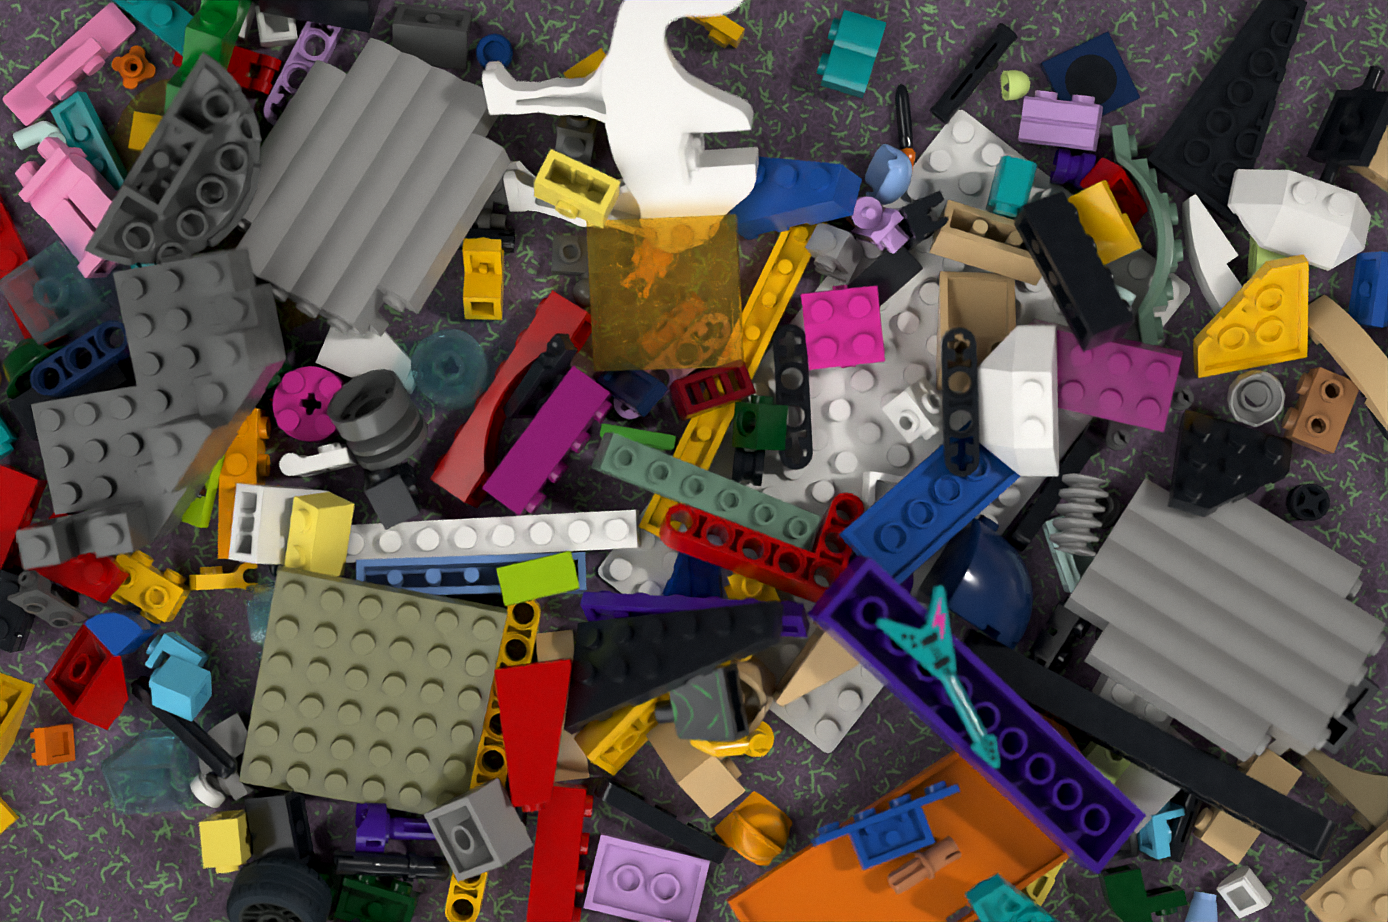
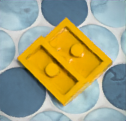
M1106 180L1067 198L1069 203H1073L1077 208L1079 221L1086 234H1089L1094 239L1097 254L1103 265L1142 248L1127 213H1121Z

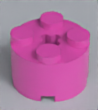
M301 367L286 373L278 384L273 396V412L278 426L291 437L301 441L323 443L336 438L340 433L327 415L328 404L334 394L346 382L337 374L320 367ZM315 395V399L321 402L322 406L320 409H314L312 415V410L307 408L306 405L307 401H313Z

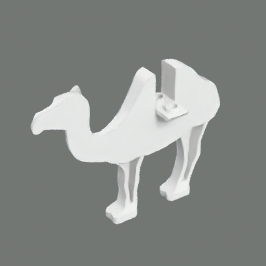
M624 0L617 17L611 48L598 69L585 78L568 79L557 77L542 82L516 81L500 61L488 62L486 70L482 73V81L489 114L514 115L534 112L554 115L572 114L588 116L606 123L605 126L613 159L622 178L617 179L620 181L619 197L604 226L608 225L647 239L651 245L669 253L682 252L702 245L714 236L726 214L750 194L756 181L759 164L758 147L704 150V133L751 130L754 113L751 105L744 99L722 91L689 74L670 52L664 37L665 29L672 20L678 17L723 14L730 12L744 0ZM511 161L503 174L510 212L537 211L562 218L580 227L596 226L577 216L575 219L567 218L555 210L556 206L535 197L534 181L536 176L529 172L520 161Z

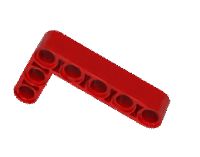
M845 492L837 495L822 517L811 552L686 504H676L668 509L660 525L659 536L661 541L669 548L816 603L847 567L852 549L839 534L864 513V506L860 498L852 493ZM836 510L846 512L850 520L840 518ZM678 521L683 523L687 531L680 532L675 530L671 526V522ZM707 535L719 537L723 545H713L708 541ZM825 543L835 544L840 553L829 551ZM742 549H752L757 554L758 559L746 557ZM778 562L788 563L793 568L794 573L784 572L779 567ZM814 576L824 577L828 581L829 586L819 585L815 581Z

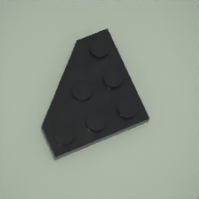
M1186 409L1181 417L1168 507L1206 517L1216 512L1219 507L1229 502L1235 503L1255 493L1258 488L1270 482L1274 484L1284 479L1290 471L1293 441Z

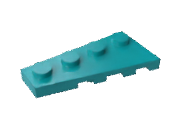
M998 873L989 879L980 881L973 889L965 893L981 922H1060Z

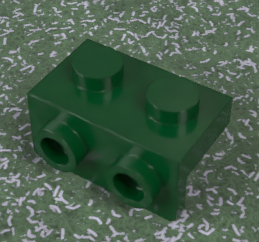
M347 874L343 877V888L334 917L345 921H351L357 917L361 922H412L421 892L412 890V884L401 880L392 879L391 883L377 880V876Z

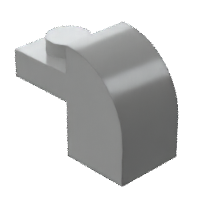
M245 710L234 714L208 731V734L237 761L238 769L235 774L231 775L228 779L217 777L223 792L227 796L232 795L235 801L255 790L253 784L239 782L242 765L237 757L244 753L250 723ZM199 758V766L203 776L213 771Z

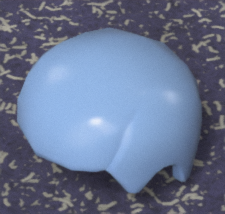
M882 144L873 156L865 174L866 183L873 188V192L867 191L866 195L875 198L881 205L891 204L898 200L908 190L911 183L913 166L909 157L888 144Z

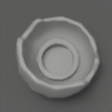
M1250 370L1239 374L1229 385L1226 400L1229 411L1238 422L1258 427L1274 420L1283 410L1285 392L1280 381L1272 374L1262 370ZM1245 396L1249 398L1256 406L1249 405L1245 401Z

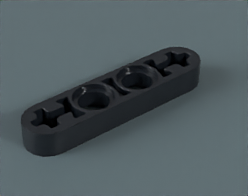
M787 324L779 328L773 338L776 404L795 405L804 411L803 423L796 427L787 425L786 432L797 433L806 430V438L798 437L799 448L806 450V456L800 458L799 464H793L792 458L785 456V451L778 450L781 463L786 468L799 470L810 463L813 455L808 354L805 332L797 325ZM788 331L793 332L794 338H800L801 343L794 347V358L802 356V364L792 361L782 365L779 363V357L787 358V347L780 345L779 339L785 338ZM794 368L802 374V384L797 389H787L782 384L781 375L786 369ZM791 437L785 441V450H790L792 447Z
M957 326L948 329L944 333L940 344L944 462L948 470L956 476L964 477L976 471L980 460L977 343L972 332L964 327ZM961 333L962 339L969 341V347L962 349V360L970 359L971 365L970 367L954 365L948 368V360L956 361L955 350L948 348V341H953L955 334ZM955 372H965L970 377V387L963 393H955L949 388V378ZM957 410H965L971 415V425L964 431H956L950 426V417ZM950 436L960 439L973 436L972 443L964 441L965 453L972 456V461H967L963 469H959L956 462H951V456L958 455V443L956 441L950 444Z
M1090 423L1085 426L1060 461L1062 465L1059 468V476H1050L1039 491L1040 497L1034 504L1031 503L1007 536L1006 540L1013 547L1022 552L1030 544L1062 499L1059 496V491L1070 487L1062 481V476L1065 474H1079L1102 442L1105 433Z
M602 776L594 791V794L606 803L715 863L721 864L730 848L725 842L688 822L685 825L678 821L676 815L656 804L654 807L643 801L644 797L608 777Z

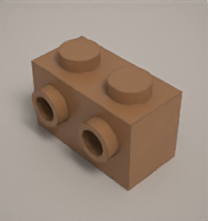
M1317 367L1310 369L1309 373L1304 372L1297 383L1295 392L1300 394L1295 408L1290 407L1283 418L1282 427L1286 429L1283 438L1322 454H1332L1335 452L1359 388L1351 379Z

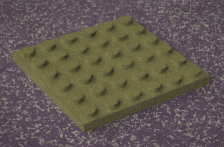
M279 566L239 782L287 791L294 790V792L361 804L386 803L387 808L418 814H425L467 792L471 785L494 677V669L496 668L507 617V608Z

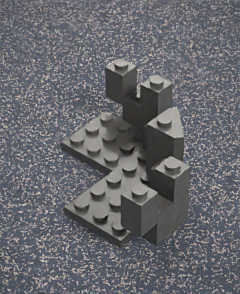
M248 248L113 272L137 385L31 404L55 515L81 510L87 511L77 515L42 520L15 531L24 569L60 564L79 554L96 552L97 557L134 552L176 530L191 502L195 501L209 479L211 471L219 459H222L237 436V431L247 416L252 413L265 393V388L272 377L280 370L286 360L271 283L255 286Z

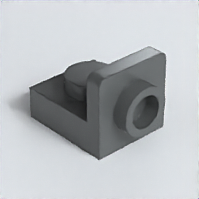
M561 115L556 125L557 140L555 151L580 163L590 164L593 157L599 120L584 115Z

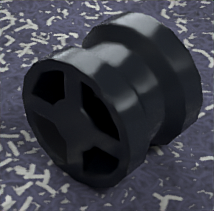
M735 447L731 480L737 483L750 481L753 486H761L765 450L748 452L744 448Z
M1317 484L1297 485L1289 491L1286 497L1287 511L1292 517L1301 521L1321 519L1329 510V495L1323 487Z

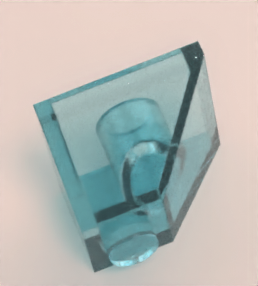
M168 727L142 731L101 762L100 769L118 815L191 810L193 808L192 790L190 788L189 747Z

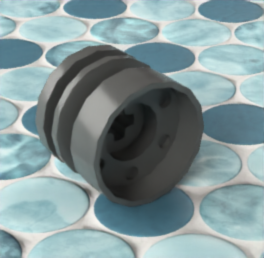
M372 370L355 377L344 384L334 394L328 404L327 415L343 439H346V444L356 460L365 469L380 470L399 464L411 456L423 444L428 434V424L419 413L417 406L410 400V395L399 377L391 370Z

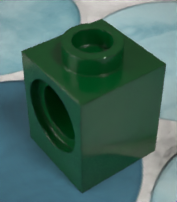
M751 395L750 402L735 401L732 447L785 451L788 405L773 404V397Z

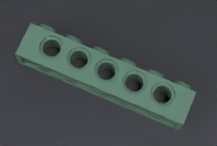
M604 433L591 466L592 469L680 504L690 505L807 551L810 549L821 520L819 515L615 433Z

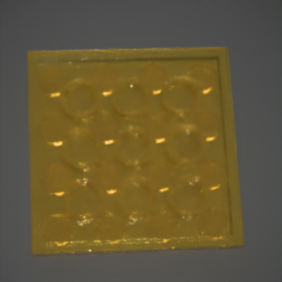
M738 214L607 220L603 228L586 221L594 371L744 366Z

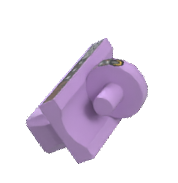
M862 196L857 198L854 213L850 216V219L857 226L851 232L858 240L873 243L879 250L887 249L890 253L894 254L909 239V236L898 225L904 217L896 209L882 207L879 201L873 197Z

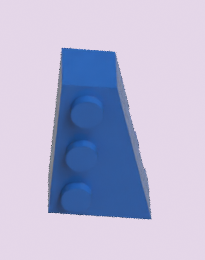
M759 157L754 187L746 198L730 210L726 227L745 239L751 240L758 238L759 234L777 231L778 233L789 231V227L805 223L814 225L852 216L862 179L842 164Z

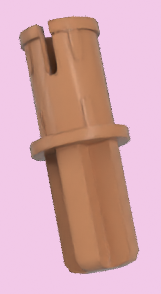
M947 836L922 853L919 851L915 852L914 859L888 875L889 885L896 894H901L925 878L933 879L935 877L934 873L962 857L957 844L950 836Z

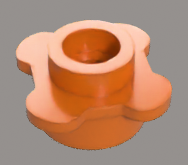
M132 46L129 53L123 57L117 56L112 61L113 70L120 73L123 78V86L129 90L136 89L138 84L145 82L147 79H152L156 75V67L146 59V52L141 46ZM133 64L137 65V69L135 71L131 70V66Z

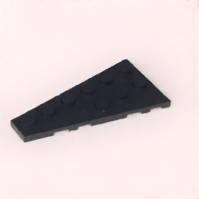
M1261 0L1147 157L1148 166L1155 168L1159 174L1191 197L1196 194L1206 208L1233 227L1238 225L1239 217L1236 213L1233 214L1227 204L1234 172L1238 169H1254L1257 157L1260 155L1276 104L1275 99L1286 72L1285 67L1288 57L1295 43L1307 5L1305 0Z

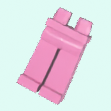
M46 137L37 147V151L46 160L44 165L40 167L36 161H28L22 164L15 173L24 187L18 195L24 202H30L33 209L50 224L79 261L77 269L85 279L107 277L119 263L108 260L104 262L105 259L97 257L84 249L117 191L85 159L87 155L81 148L68 147L58 137Z

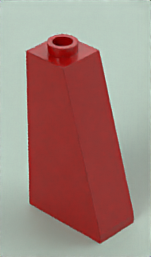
M571 657L497 667L494 669L512 807L522 806V812L545 809L544 803L551 802L572 670Z

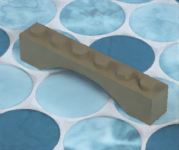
M1313 748L1305 756L1294 751L1301 758L1297 763L1298 766L1312 779L1319 776L1328 785L1324 789L1325 793L1340 806L1346 803L1355 812L1351 816L1352 820L1365 832L1368 833L1371 829L1375 831L1388 820V776L1378 772L1360 771L1347 767L1331 759L1323 751Z

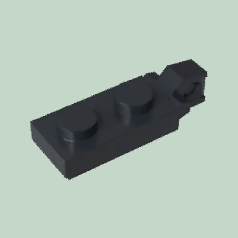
M556 333L547 343L546 352H542L539 358L530 366L529 371L518 387L514 389L511 397L502 408L507 418H535L572 368L570 365L572 358L578 349L574 346L569 334Z

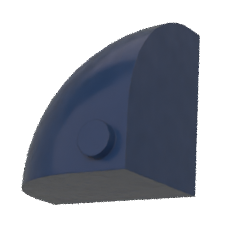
M980 514L978 519L974 518L949 540L918 590L931 598L933 588L937 585L943 586L948 610L999 643L1014 650L1030 621L1033 607L1032 582L1027 567L1019 553L1007 540L996 532L1000 526Z

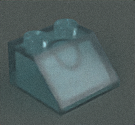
M59 240L0 279L1 292L38 345L82 328L112 307L92 278L85 279L77 267L79 261L68 247Z

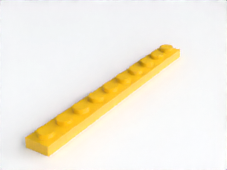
M805 223L789 227V231L780 233L716 367L743 358L751 380L753 379L810 262L812 255L805 247L817 224L809 225ZM733 371L727 373L734 392L740 390ZM719 377L714 378L720 396L725 395ZM705 388L703 396L705 401H708L710 397ZM735 402L691 418L672 457L708 471L734 419ZM654 493L638 527L660 538L659 528L665 514L670 507L680 503ZM678 521L671 522V526L677 531L680 530L683 524Z

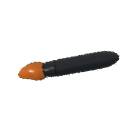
M900 84L895 93L900 151L909 157L912 166H914L916 153L913 149L909 92L903 84Z

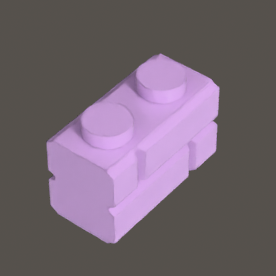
M1035 90L1034 97L1025 96L1018 136L1019 142L1096 152L1103 107L1094 104L1095 97L1072 95V101L1057 100L1058 93Z

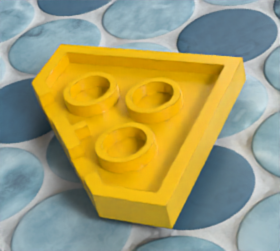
M1304 254L1266 261L1193 339L1194 372L1198 378L1308 357L1309 261Z

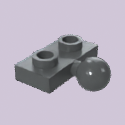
M553 235L552 275L581 276V279L573 287L574 300L583 307L595 306L602 297V288L596 281V277L626 278L627 238Z

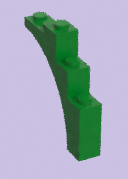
M201 0L200 10L185 28L182 66L167 83L164 113L203 52L215 59L227 70L238 35L253 0Z

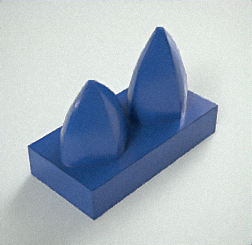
M1388 252L1358 253L1348 314L1362 328L1388 326Z

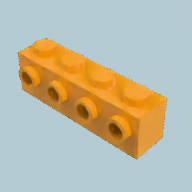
M254 408L252 413L247 416L237 431V436L224 454L225 459L219 476L218 559H229L237 483L265 485V476L270 474V456L265 454L266 439H269L271 434L270 417H266V410Z

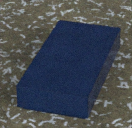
M620 355L614 359L595 381L609 391L612 397L643 417L646 416L668 390L662 381Z

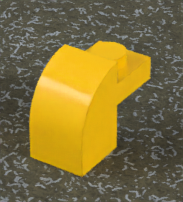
M485 237L477 239L464 238L462 251L465 271L463 288L465 319L502 320L504 250H502L501 239Z

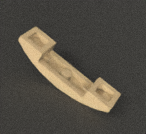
M1324 294L1308 305V335L1316 345L1321 343L1367 398L1365 401L1366 406L1388 431V358L1363 328L1344 309Z
M573 629L537 633L538 662L571 657L573 663L575 648ZM562 730L555 782L590 778L588 758L574 740V737L579 732L571 735L567 731Z

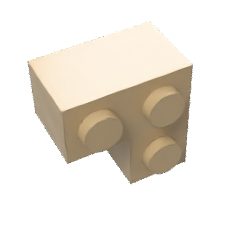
M674 722L658 724L645 734L676 782L710 819L746 791L737 779L742 775V772L729 756L724 759L726 756L713 757L693 747L690 740L679 739Z

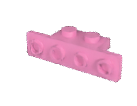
M110 2L3 97V102L24 125L31 126L59 100L63 101L71 96L77 89V84L87 75L91 76L99 71L105 64L104 60L135 34L137 28L116 4Z

